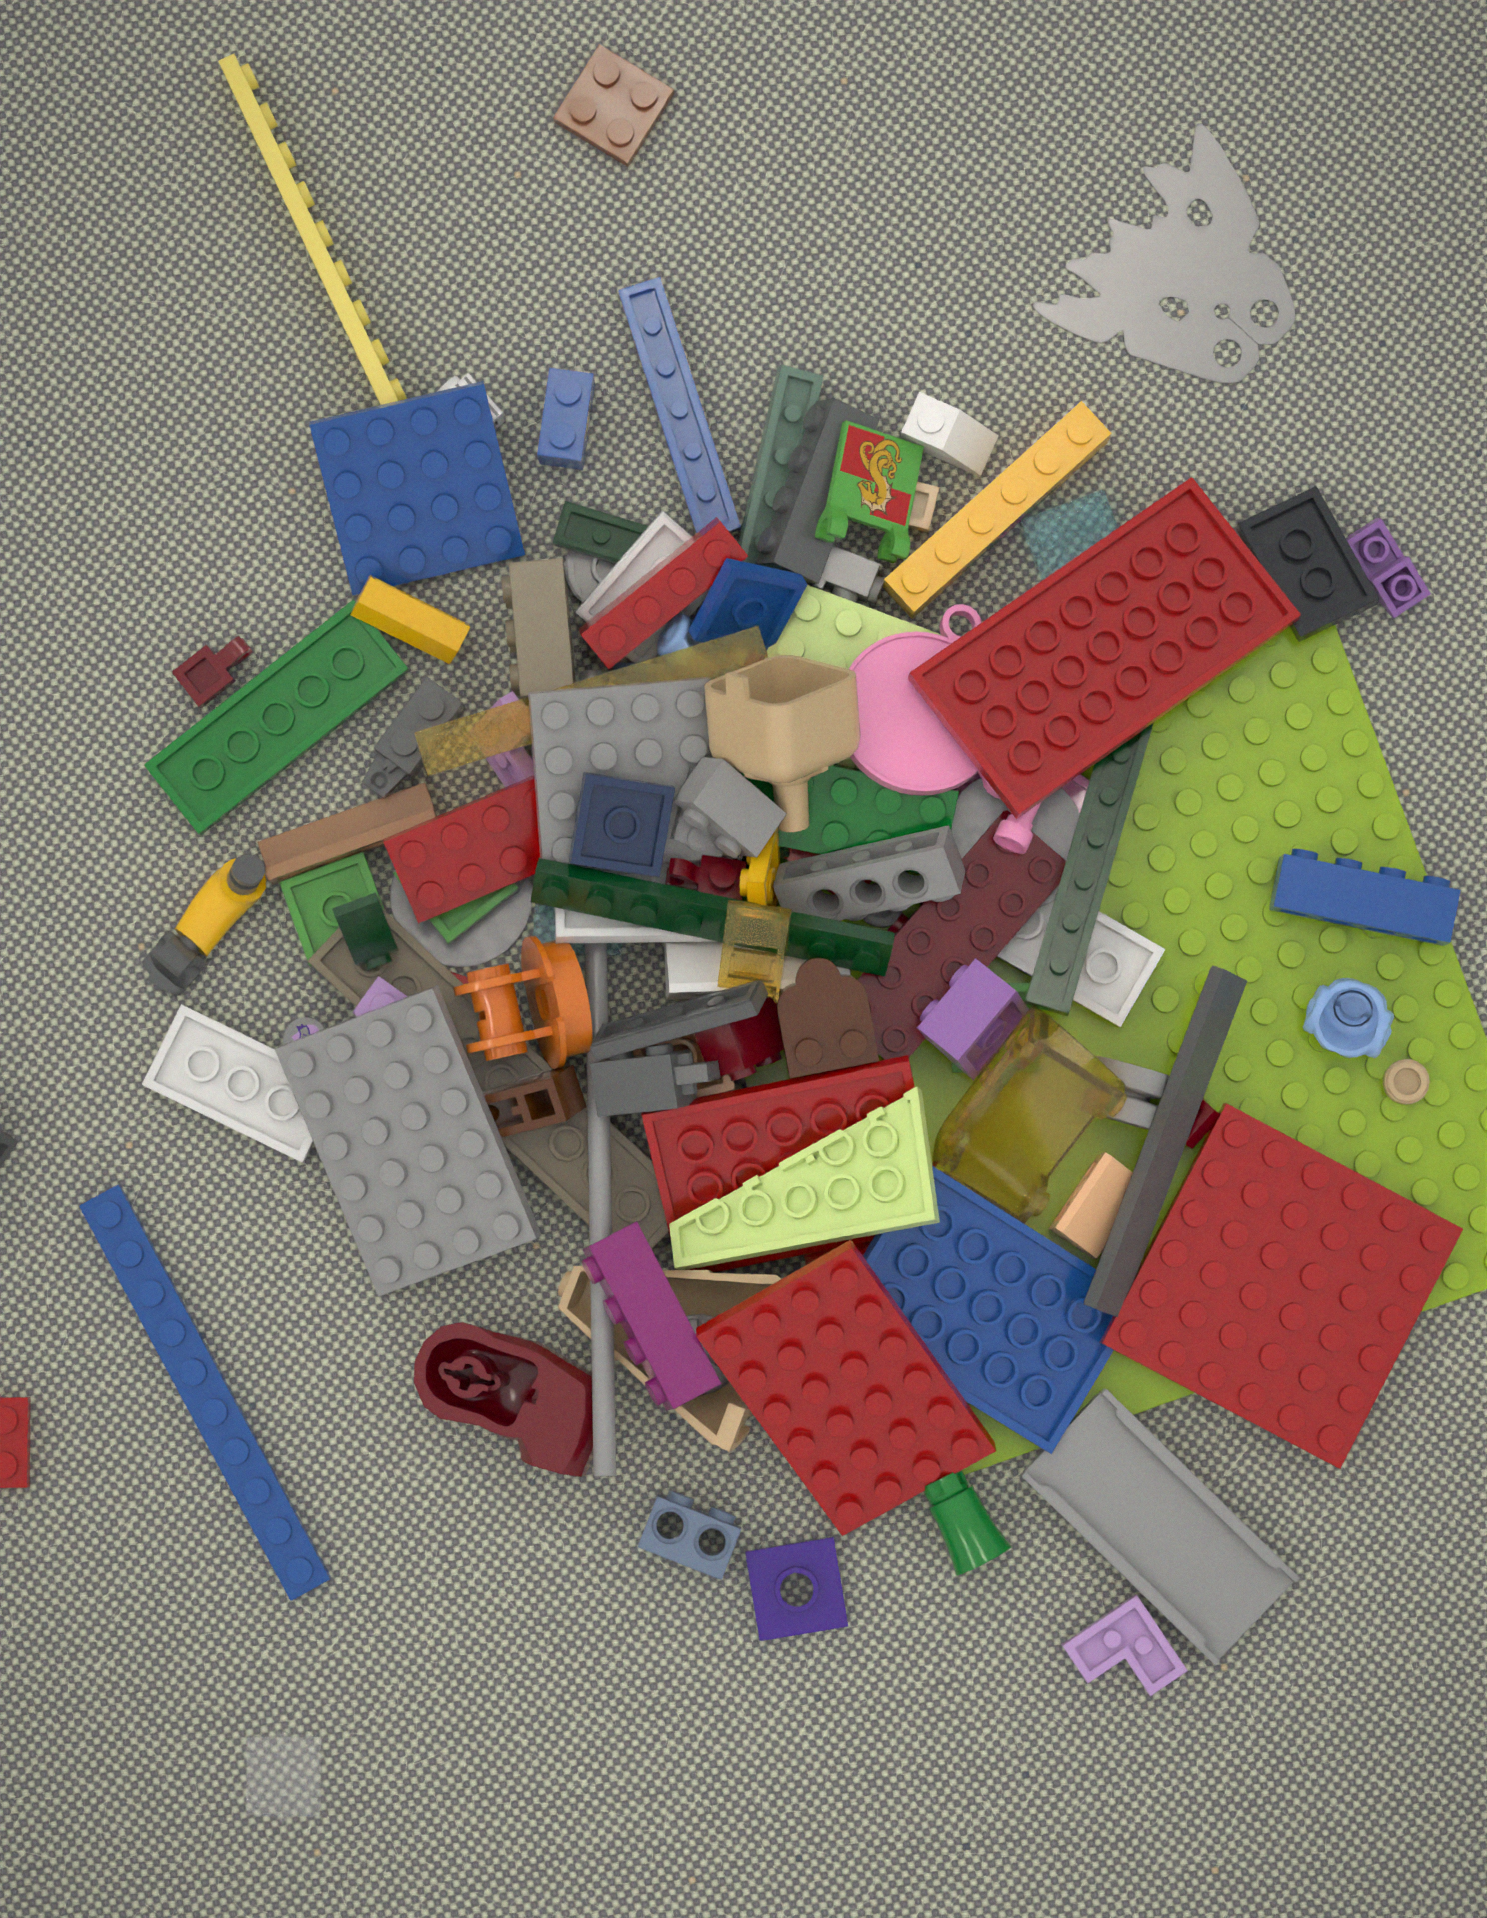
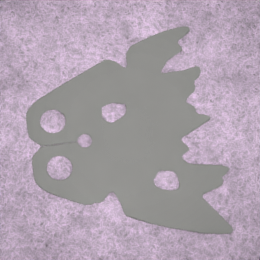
M1198 123L1195 126L1189 172L1185 173L1168 163H1162L1157 168H1143L1146 178L1168 206L1167 216L1154 215L1152 227L1148 230L1109 218L1108 225L1113 232V236L1109 240L1111 251L1105 254L1091 253L1086 259H1073L1066 264L1065 267L1069 271L1081 277L1100 296L1081 299L1060 294L1057 304L1035 302L1033 308L1050 322L1097 343L1107 342L1118 332L1123 331L1124 346L1131 356L1210 381L1233 384L1244 379L1259 361L1258 344H1275L1289 331L1295 321V308L1279 265L1270 259L1267 254L1250 253L1248 251L1252 238L1260 225L1257 214L1245 187L1222 147L1202 123ZM1195 199H1201L1207 204L1212 214V221L1209 225L1195 226L1187 216V208ZM1166 297L1178 298L1187 303L1189 312L1180 321H1176L1164 313L1159 302ZM1259 300H1270L1278 308V319L1269 327H1260L1251 319V308ZM1219 304H1225L1230 309V314L1225 319H1219L1214 314V309ZM1221 340H1233L1240 346L1241 359L1234 366L1223 367L1215 361L1213 355L1214 347Z

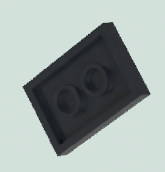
M1317 486L1237 524L1236 530L1242 541L1300 612L1299 620L1290 626L1298 642L1378 604V595Z

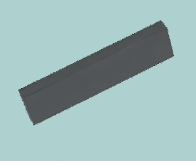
M756 980L602 1024L590 1048L597 1061L757 1016L768 992L763 981Z

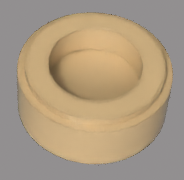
M1411 1059L1394 1062L1386 1069L1383 1076V1088L1386 1095L1398 1104L1406 1105L1418 1102L1426 1095L1429 1089L1428 1072L1423 1065Z

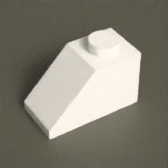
M919 392L902 429L900 439L924 446V453L981 477L998 439V435L960 409Z

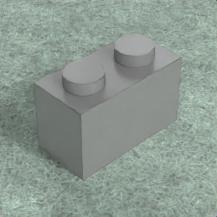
M702 757L673 799V802L685 811L682 817L689 824L701 831H709L717 838L714 842L717 848L733 858H737L738 855L758 857L787 814L729 763L719 758Z

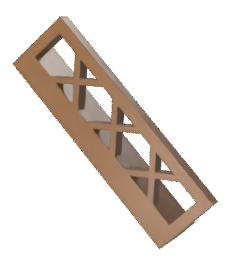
M424 782L390 794L385 799H376L258 841L257 843L266 866L265 873L270 883L276 885L286 879L352 855L385 846L382 839L437 817V813L427 785Z

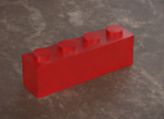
M716 517L578 629L580 635L605 666L610 669L708 590L716 579L726 558L744 561L748 555Z

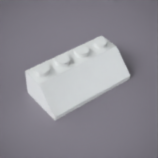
M666 942L664 946L666 1000L693 999L756 980L763 981L768 995L774 993L779 995L786 986L795 983L799 967L807 960L722 942ZM837 967L840 974L850 975V969Z

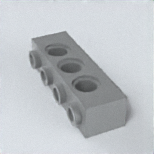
M948 825L779 864L773 888L781 909L837 921L844 919L858 921L869 916L871 913L885 910L897 912L920 902L929 900L943 902L949 900L956 894L961 893L965 868ZM906 870H914L919 872L921 875H910L906 872ZM863 880H872L879 885H869ZM821 890H831L835 893V895L826 894Z

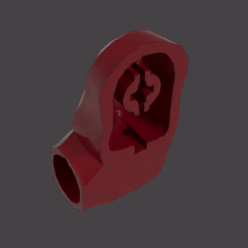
M464 1322L441 1326L423 1342L414 1362V1384L426 1409L440 1419L478 1425L499 1436L517 1440L521 1452V1460L531 1466L563 1475L582 1477L587 1474L593 1459L592 1372L537 1341L494 1332L484 1327Z

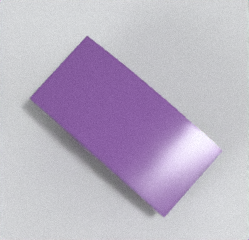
M1375 518L1346 537L1347 542L1378 595L1380 603L1392 618L1397 617L1431 594L1408 556L1402 554L1381 518Z

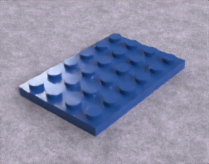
M932 1166L940 1223L876 1234L863 1257L965 1401L1052 1454L1114 1351L1100 1343L1113 1315L1084 1305V1300L1096 1269Z

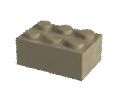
M563 558L509 563L510 575L501 576L503 600L506 603V609H513L514 618L513 620H505L507 645L510 648V653H517V664L509 665L511 690L517 697H521L523 704L529 707L528 692L576 688L568 587Z

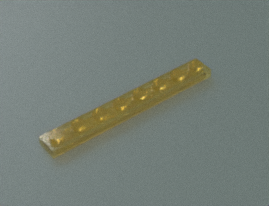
M755 626L552 690L708 677L710 680H713L728 672L736 671L766 659L768 654L759 626ZM528 697L414 732L413 734L427 777L531 745Z

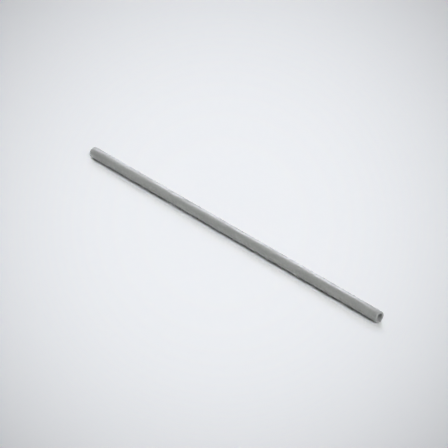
M584 670L580 672V688L602 686V671ZM585 943V986L591 1011L592 1042L602 1024L608 1023L607 943ZM590 1049L586 1053L589 1234L590 1245L612 1234L610 1116L597 1117L590 1063L597 1061ZM590 1281L594 1477L616 1476L614 1324L603 1305V1300L607 1299V1296L599 1282L593 1284Z

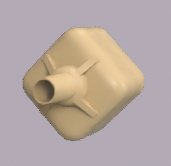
M779 655L763 659L710 680L704 685L709 749L712 757L724 759L738 772L744 773V777L772 784L774 803L787 813L778 826L779 830L798 832L809 827L808 781L812 777L827 771L829 766L846 760L859 747L861 734L856 673L850 669L799 656Z

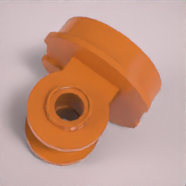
M536 936L526 937L521 948L522 972L511 974L509 964L468 972V984L453 987L455 996L471 994L474 1013L478 1012L480 1021H477L481 1041L467 1044V1054L484 1050L486 1061L526 1053L528 1052L526 1041L536 1039L548 1065L552 1069H558L565 1065L566 1057L588 1053L591 1049L592 1019L589 999L579 962L570 943L556 944V940L541 943ZM524 982L534 1024V1030L525 1032L514 984Z

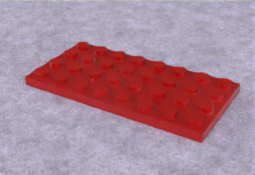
M1191 477L912 670L908 675V680L1010 812L1018 819L1299 620L1301 614L1193 477Z

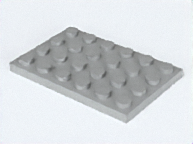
M438 985L291 1041L275 1049L378 1297L530 1242L542 1235Z

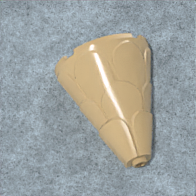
M573 1266L572 1271H567L560 1282L558 1295L562 1298L558 1308L591 1339L590 1279L583 1266ZM663 1270L686 1316L706 1314L716 1317L783 1279L778 1275L714 1273L710 1270ZM621 1323L614 1325V1361L619 1360L645 1385V1382L650 1379L642 1363L636 1366L629 1357L624 1346V1341L629 1338ZM730 1382L716 1392L701 1394L674 1409L712 1445H718L721 1449L728 1452L737 1448L748 1435L750 1427L744 1424L748 1417L754 1416Z

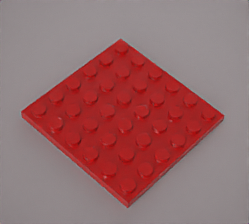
M1223 1103L1219 1111V1117L1209 1130L1140 1263L1134 1282L1123 1302L1118 1317L1113 1316L1100 1343L1341 1469L1463 1228L1233 1106Z

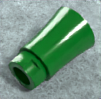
M962 1470L956 1474L952 1472L925 1486V1491L923 1492L931 1504L929 1510L944 1539L956 1576L993 1560L1012 1547L993 1522L973 1485L968 1484Z

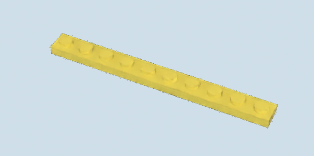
M235 54L219 60L218 62L380 405L407 399L398 378L389 381L382 366L390 362L379 338L371 342L364 326L371 322L361 300L358 299L351 302L345 287L351 285L352 281L342 260L333 263L326 249L334 243L323 220L314 223L308 211V208L314 206L315 203L305 182L302 181L296 184L289 169L297 165L286 142L277 145L271 130L278 127L267 102L258 105L252 91L259 88V85L249 63L240 66Z

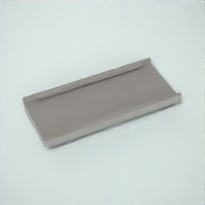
M1106 1388L1097 1393L1072 1419L1053 1453L1050 1454L1042 1450L1020 1474L1215 1666L1220 1662L1219 1659L1292 1583H1296L1300 1579Z

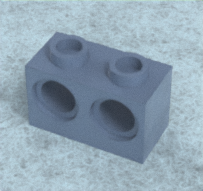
M669 1490L667 1497L658 1494L638 1548L722 1580L741 1532V1526L734 1524L736 1516L712 1506L707 1514L692 1508L694 1499ZM666 1512L677 1513L683 1520V1530L675 1537L664 1536L658 1529V1518ZM707 1529H717L725 1536L726 1543L721 1551L707 1553L701 1548L699 1537Z

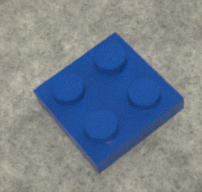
M726 558L688 631L693 640L697 642L765 656L768 648L778 641L808 584L803 576L798 573Z

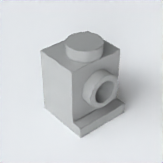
M832 546L819 584H815L814 587L823 591L825 588L832 590L831 594L853 602L858 600L863 603H867V601L876 603L884 578L877 576L880 568L879 563Z

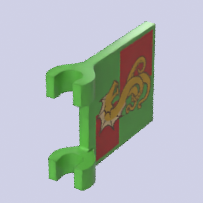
M847 420L842 422L827 503L817 523L815 538L829 543L834 542L835 537L843 539L847 533L848 520L885 532L878 548V559L890 563H896L897 558L907 559L910 551L908 527L924 446Z

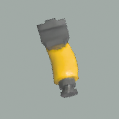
M244 854L229 860L223 867L216 870L195 895L174 928L181 937L179 938L173 932L167 931L143 959L142 963L149 973L148 980L161 991L166 989L175 996L181 995L206 966L204 959L197 952L208 956L234 923L261 898L266 889L267 880L264 864L258 857Z

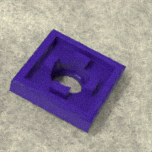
M834 1536L745 1551L760 1641L849 1627ZM793 1573L806 1575L813 1584V1595L802 1606L787 1604L782 1599L780 1593L783 1579Z

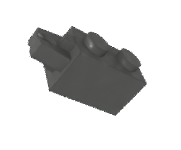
M426 676L374 746L377 754L362 781L363 784L385 799L407 776L414 780L466 710L463 702Z
M664 1043L645 1047L646 1054L633 1055V1051L608 1057L605 1060L590 1063L597 1117L678 1109L688 1106L697 1098L696 1083L709 1082L721 1078L718 1060L693 1063L690 1049L673 1051L672 1043Z

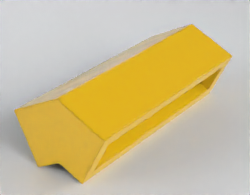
M369 575L350 614L448 664L452 662L470 629L469 624Z

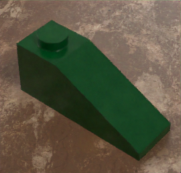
M376 892L332 909L356 966L365 963L369 971L393 961L390 954L399 950Z

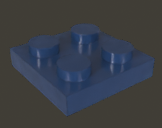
M583 772L568 861L576 865L660 877L675 787Z

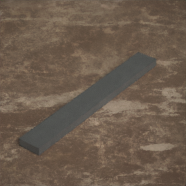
M1212 965L1084 1300V1305L1118 1317L1123 1302L1136 1277L1247 980L1225 969Z

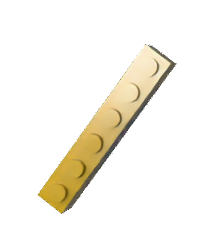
M1082 401L1078 403L893 570L883 581L885 591L911 619L915 618L1108 443L1112 433Z

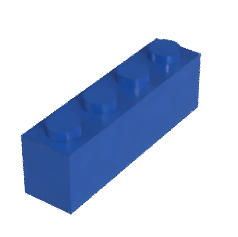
M1292 849L1291 855L1283 854L1279 857L1269 906L1271 911L1441 946L1451 942L1461 890L1449 888L1450 880L1434 876H1424L1423 882L1405 879L1406 871L1390 867H1380L1379 873L1361 870L1362 862L1346 858H1336L1335 864L1317 861L1318 853L1303 849Z

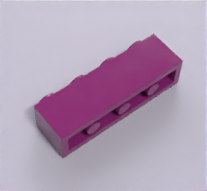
M637 1221L582 1249L586 1256L582 1260L583 1268L593 1284L598 1282L601 1284L607 1296V1299L603 1300L604 1308L613 1324L621 1323L629 1339L624 1341L626 1351L636 1366L642 1363L650 1379L645 1382V1386L656 1406L663 1404L666 1411L673 1410L721 1384Z

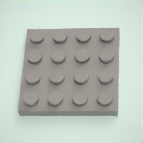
M699 677L528 692L540 858L571 864L568 860L583 772L672 785L675 787V798L702 757L713 758L709 749L704 685L710 681V678ZM673 802L662 863H670V858H681L688 861L701 860L702 855L722 858V851L714 844L717 838L709 831H701L689 824L682 817L685 811ZM571 864V865L580 866V867H585V868H590V869H594V870H596V869H602V868H596V867H589V866H582V865Z

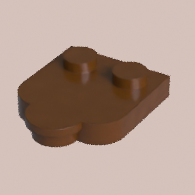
M812 958L805 961L796 973L795 983L786 986L778 995L776 1002L789 1077L794 1078L878 1062L879 1056L869 1001L863 984L854 976L840 974L835 964L825 958Z

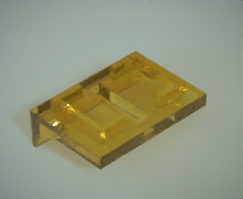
M728 900L717 987L732 988L756 980H762L768 992L767 996L772 998L775 1003H778L782 988L792 909ZM740 943L775 948L777 953L735 948L734 944Z

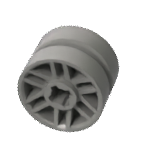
M1096 1056L1091 1078L1107 1085L1108 1089L1087 1088L1081 1110L1149 1130L1158 1108L1157 1105L1150 1103V1098L1161 1100L1169 1075L1126 1062Z

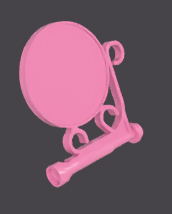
M964 604L954 605L948 608L941 618L939 625L941 635L928 632L899 633L883 638L865 649L849 668L856 673L861 734L859 747L850 756L854 764L870 779L890 790L920 796L935 795L953 790L979 773L987 793L1000 799L908 680V675L912 670L960 638L950 629L949 619L953 616H963L970 621L973 629L981 623V618L977 611ZM1042 802L1018 819L1013 814L1008 815L1006 820L1000 822L993 837L994 841L1011 852L1018 854L1026 853L1033 838V833L1031 832L1033 828L1032 822Z

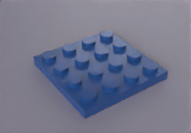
M484 381L309 422L352 596L360 594L369 575L391 586H396L525 555Z

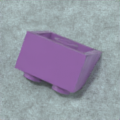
M976 958L969 966L963 965L955 972L949 982L951 988L940 1001L935 999L924 1009L920 1016V1021L922 1022L917 1027L932 1045L973 1081L1031 1013L1018 992Z

